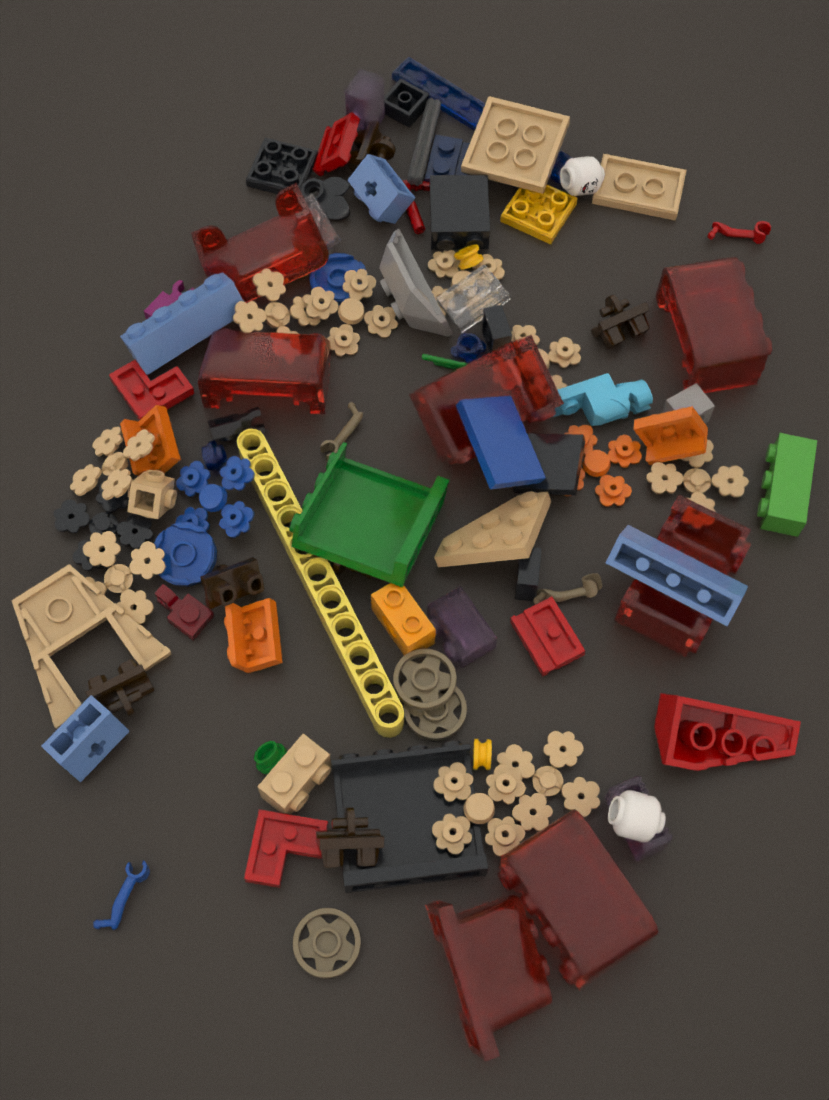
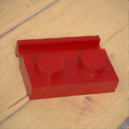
M353 112L334 122L332 128L330 126L326 127L312 170L320 177L324 175L325 170L331 172L338 167L345 166L350 160V151L358 135L357 128L360 122V118Z
M552 596L524 610L523 613L510 617L511 625L543 677L552 670H557L585 655L586 650Z

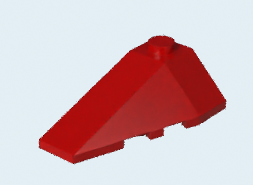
M660 693L654 728L662 764L699 771L722 765L730 766L741 762L793 756L796 753L801 721Z

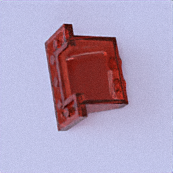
M513 894L457 914L454 912L453 905L444 901L437 900L426 904L435 939L444 946L463 1007V1012H460L459 1016L469 1048L485 1062L499 1057L493 1033L552 1004V995L546 978L550 976V969L543 954L539 955L535 940L539 939L536 925L532 918L527 919L520 899L517 895Z

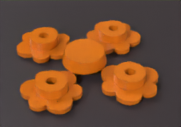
M570 426L565 434L584 435L585 438L583 452L585 457L582 462L583 469L581 468L577 490H582L584 487L583 479L585 478V472L593 477L602 476L599 481L600 485L595 488V494L600 496V503L605 507H610L613 504L616 506L624 505L625 499L631 496V487L628 484H624L625 480L622 476L614 478L611 475L605 474L610 469V462L614 464L619 463L622 468L629 467L630 463L638 464L642 459V454L639 451L640 443L632 441L628 435H620L617 441L609 442L608 448L610 451L606 454L601 450H593V446L597 444L598 439L593 435L591 426Z

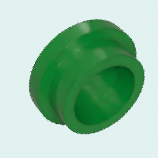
M275 741L265 742L255 752L254 761L256 762V768L262 774H269L287 753V749Z

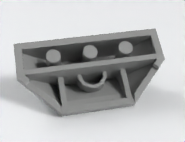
M400 229L395 230L387 243L379 267L384 279L380 280V283L387 297L393 295L395 302L391 303L394 312L399 320L405 318L411 328L443 336L452 335L453 332Z

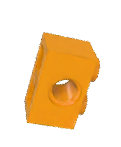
M389 583L371 594L372 611L404 656L411 651L427 649L435 644V627L405 586L400 587Z

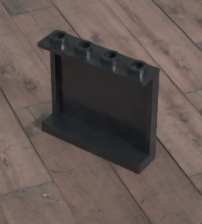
M449 741L441 744V747L427 749L425 745H415L407 748L405 752L393 753L391 749H382L373 752L371 756L359 757V754L348 753L340 755L338 760H331L338 818H344L345 808L353 807L355 818L368 817V828L355 829H380V834L384 836V848H379L376 866L357 865L356 849H343V877L346 893L486 876L488 865L486 854H484L480 824L469 821L470 829L468 832L471 833L472 840L469 844H464L463 851L458 855L449 853L447 848L439 849L436 846L437 838L432 833L433 824L437 821H443L446 814H452L455 818L460 816L466 817L463 809L466 800L456 798L454 801L448 802L444 799V794H439L434 790L433 784L435 779L439 777L438 772L441 767L447 766L450 768L456 762L462 763L466 768V773L472 775L470 744L462 745L460 741ZM456 780L451 781L453 784L457 783ZM474 782L470 785V796L475 794ZM452 830L450 834L455 835L456 832Z

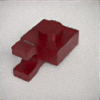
M164 584L154 593L158 598L157 603L171 612L167 616L168 622L193 641L214 617L213 611L189 593L181 600Z

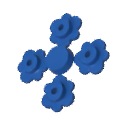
M237 456L230 457L227 460L226 466L220 470V475L223 477L222 486L208 484L207 480L211 476L210 471L204 469V465L200 461L192 462L189 467L184 466L180 470L181 476L177 479L176 486L179 490L185 491V494L189 497H193L196 492L199 493V501L203 508L195 510L192 507H188L183 515L177 517L175 523L191 522L203 527L207 531L210 527L209 522L206 521L208 512H217L222 509L221 515L223 518L220 520L219 525L222 529H226V534L229 537L236 538L241 532H248L250 530L249 522L254 518V511L249 507H245V504L241 501H237L234 506L225 504L227 502L226 490L235 488L241 491L245 488L246 483H250L254 479L255 473L250 468L251 462L246 458L241 460Z

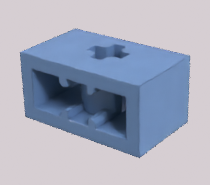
M367 154L348 179V182L354 188V195L369 208L368 213L378 222L385 221L395 224L415 199L414 195L385 159Z
M90 695L41 747L79 782H82L129 733V730L99 701Z

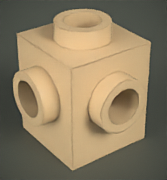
M158 470L144 471L131 482V486L128 488L129 503L127 512L146 518L159 519L175 505L177 499V490H174L175 478L167 477Z

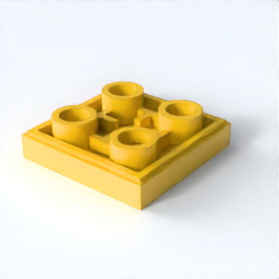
M548 184L543 194L518 188L502 212L500 222L551 245L575 208L578 198Z

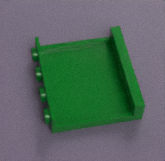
M343 442L337 453H331L327 462L326 472L319 473L315 482L314 492L307 493L302 505L301 514L296 513L291 521L289 531L293 533L292 547L403 587L445 502L450 480L437 476L432 488L420 485L345 458L347 443Z

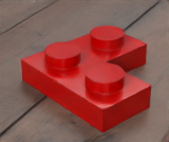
M136 360L109 374L111 382L139 420L155 405L164 406L168 410L195 394L193 386L178 366L150 381Z
M259 809L244 876L245 882L280 888L287 853L322 859L321 851L316 843V831L328 830V821Z

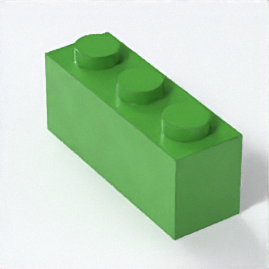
M779 433L775 443H769L765 461L770 462L769 471L765 470L761 489H766L765 498L760 499L757 516L762 517L760 529L796 537L800 535L807 522L817 440Z

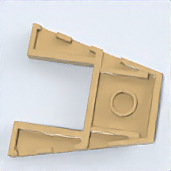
M70 564L12 600L34 669L36 670L52 717L53 725L56 729L82 704L50 657L107 620L136 663L138 665L142 664L145 672L172 655L169 648L161 644L149 631L128 616L123 609L108 599Z

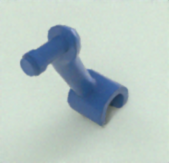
M144 860L142 863L143 870L137 875L132 874V863L128 862L126 864L125 870L128 876L112 906L111 919L95 920L93 922L94 928L100 929L101 927L110 926L112 930L118 928L124 907L135 883L143 882L149 876L150 869Z

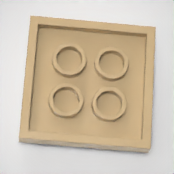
M489 96L462 162L461 172L469 175H488V180L543 194L570 124V116Z

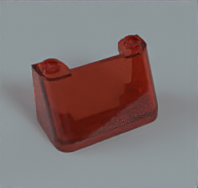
M297 183L281 190L277 194L275 206L279 213L278 216L236 236L226 239L222 230L213 225L204 226L191 232L200 263L207 277L223 272L234 282L243 301L246 303L260 297L256 292L258 287L253 284L252 279L255 274L261 273L264 268L270 269L271 272L281 273L284 277L283 285H286L320 269L328 261V248Z
M228 328L214 331L210 335L199 371L198 387L203 407L219 409L220 400L226 398V401L232 402L233 394L293 397L294 405H300V401L306 402L310 406V414H325L331 361L330 341L319 333L292 334L254 331L243 333L242 331Z

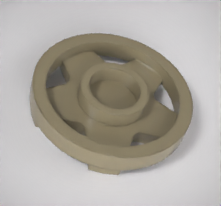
M418 649L409 652L400 659L394 670L393 683L397 696L407 706L417 710L431 711L438 709L449 701L456 688L457 676L454 665L447 656L433 649ZM426 656L420 664L411 661L417 657ZM440 662L448 668L450 674L440 671ZM400 672L407 679L401 686L399 685ZM448 690L441 698H439L438 693L440 691ZM419 697L422 700V702H417L412 699Z
M457 686L449 701L435 710H417L404 703V718L408 727L418 737L425 740L440 741L450 738L461 729L466 719V700ZM441 692L438 693L439 698H441L444 695ZM415 699V700H414V701H417V702H422L421 699ZM461 705V716L458 720L453 711ZM410 716L420 719L419 727L414 724ZM437 728L445 730L442 733H434Z
M321 908L312 911L299 922L294 932L293 951L296 960L307 973L317 978L330 979L341 976L355 964L360 953L361 938L358 927L350 916L338 909ZM332 915L338 918L332 923H327L321 916ZM307 925L309 937L299 941L301 932ZM350 929L354 933L355 946L346 940ZM303 958H313L316 970L306 964ZM336 961L347 962L341 968L333 971Z

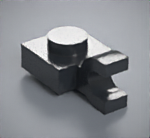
M259 407L252 408L241 415L235 413L209 420L208 425L213 440L229 441L235 439L238 436L237 434L243 432L244 429H257L262 434L266 433L263 424L257 426L251 424V420L254 417L261 416Z

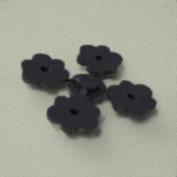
M103 482L99 485L100 493L97 494L96 500L99 504H102L106 512L98 513L90 520L89 514L86 513V505L83 503L77 504L74 500L64 501L61 508L54 511V517L56 518L55 528L59 532L69 530L70 533L75 534L80 530V527H85L89 524L92 534L98 532L102 535L106 531H111L114 534L118 533L121 536L120 543L123 546L130 545L133 549H140L142 543L153 537V532L150 530L152 523L149 518L140 517L138 519L137 516L131 515L127 518V522L118 524L117 518L111 513L115 512L118 508L124 509L128 506V490L119 498L113 497L110 500H105L102 497L104 490L101 486ZM91 540L80 541L78 543V550L72 556L74 562L82 565L85 571H91L93 568L103 569L105 566L102 564L93 566L89 561L90 557L83 553L84 544Z

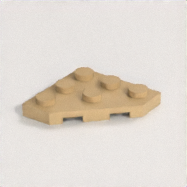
M530 491L518 495L443 538L434 556L438 568L529 558L551 504L548 491L539 493Z

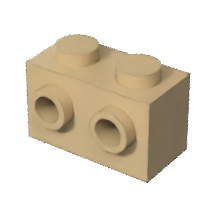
M302 734L257 786L261 798L280 813L291 815L294 811L298 812L307 802L308 794L315 785L322 784L332 770L330 768L332 766L330 754L305 734Z

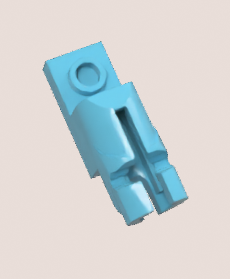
M609 373L552 391L549 409L553 417L562 414L571 415L582 408L590 425L597 426L620 418H628L629 411H632L633 414H639L650 410L649 404L653 403V397L650 388L644 380L620 383L615 386Z

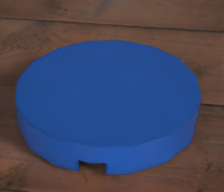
M334 253L326 255L319 259V263L310 270V288L312 290L315 287H321L325 292L332 291L335 295L334 300L340 306L345 299L350 298L349 293L345 292L342 288L345 282V273L349 270L356 272L359 269L366 270L365 265L361 261L359 263L354 259V256L349 254Z
M175 523L166 530H163L154 542L156 549L160 548L165 552V557L162 560L165 562L166 568L159 575L163 580L175 586L191 587L201 583L200 576L211 573L216 564L217 548L214 539L203 527L194 523Z

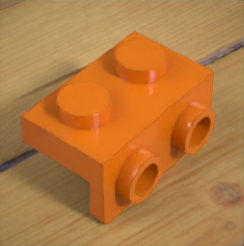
M155 405L139 421L124 419L120 423L126 447L128 446V440L131 437H136L137 433L143 429L148 430L149 433L155 436L154 442L151 443L153 449L148 455L139 458L137 461L129 458L134 475L139 476L147 470H158L165 474L181 460L166 407Z
M693 406L634 419L633 430L647 447L645 460L649 465L706 453L708 427Z
M267 598L243 607L234 603L225 606L226 616L224 624L228 634L229 645L227 656L231 666L249 674L283 663L276 601Z

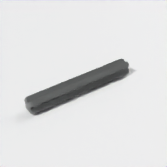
M429 98L426 102L408 172L407 182L410 185L415 184L419 186L423 182L441 109L439 99Z

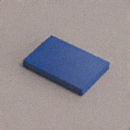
M511 396L462 399L456 404L490 490L537 484L546 478Z

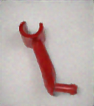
M759 221L756 223L754 230L731 228L721 222H713V229L708 233L707 237L712 240L715 234L719 232L727 237L752 238L753 242L761 244L765 241L766 235L770 234L771 225L766 221Z

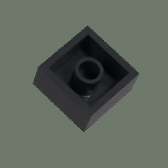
M400 78L382 98L381 113L410 128L424 112L426 102L429 99V93Z
M502 304L483 308L482 332L491 360L510 356L512 334Z
M533 547L529 558L518 560L516 600L533 601L536 597L542 548Z

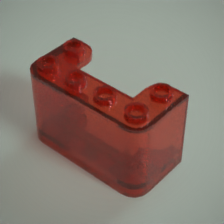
M735 256L663 268L655 298L659 309L664 308L665 312H671L684 352L681 363L683 368L686 367L689 373V379L683 381L684 389L697 383L704 393L757 384L761 373L765 369L768 356L772 353V343L763 331V318L761 313L756 311L754 292L752 287L747 285L743 262H739Z
M532 335L511 341L409 394L441 462H449L450 465L455 463L463 464L476 457L456 408V404L460 400L511 396L522 422L527 420L528 423L537 420L541 422L556 414L555 408L564 404Z
M678 495L671 508L670 516L663 524L657 540L728 576L729 572L736 575L751 546V543L746 541L751 529ZM637 579L633 580L631 586L628 587L614 619L615 622L685 657L688 652L696 654L713 620Z
M576 809L568 812L501 855L498 866L500 871L497 873L501 883L507 891L514 889L518 894L523 893L520 896V900L531 916L534 914L538 916L544 925L541 928L544 938L552 948L557 946L561 951L560 960L562 964L558 966V969L570 986L575 984L578 990L582 989L649 944L658 935L659 931L652 916L591 827Z

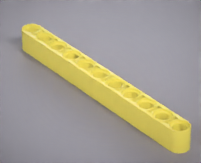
M246 429L239 434L237 445L240 459L246 458L251 462L250 468L255 473L254 479L251 482L375 730L383 737H395L401 733L404 727L403 706L329 561L310 553L299 554L297 553L299 549L292 547L293 533L284 525L291 522L296 513L301 514L302 509L265 436L257 429ZM249 447H258L256 450L253 451L247 450ZM264 471H270V472H271V473H270L269 475H267V476H260V475H259L261 472H264ZM274 497H284V499L281 501H272ZM315 574H322L326 576L321 581H313L310 579ZM328 601H336L339 603V605L333 609L324 607V604ZM343 628H350L354 631L353 634L347 637L337 634ZM356 656H364L368 659L363 665H355L351 662ZM371 684H378L383 688L377 694H370L365 689ZM385 713H393L398 719L394 723L388 724L382 722L380 717Z

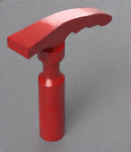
M402 180L410 191L413 189L415 191H430V182L423 181L421 185L416 186L415 184L410 185L407 180ZM413 201L406 211L414 232L421 234L426 228L416 202Z

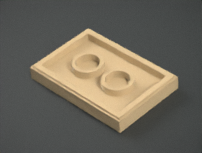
M603 153L601 166L604 169L605 176L601 187L593 195L592 204L676 221L687 170Z

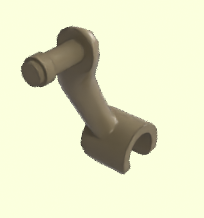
M353 402L348 403V408L353 416L334 441L325 440L320 446L321 453L327 451L337 453L342 443L347 440L361 422L363 412H358ZM331 453L326 455V462H328Z
M598 573L585 575L581 579L583 587L567 591L539 589L533 602L536 605L551 596L555 602H563L580 596L592 598L603 587L601 577Z

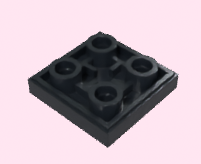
M265 137L246 178V186L300 200L302 185L310 178L318 151Z
M527 433L546 478L541 483L512 487L514 493L548 491L551 495H576L585 446L584 435Z

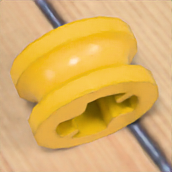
M477 244L462 248L454 254L455 259L460 261L458 264L460 270L471 268L484 259L482 254H478L479 246Z
M474 739L473 770H477L480 766H484L486 770L491 769V739H487L484 743L480 742L479 739Z

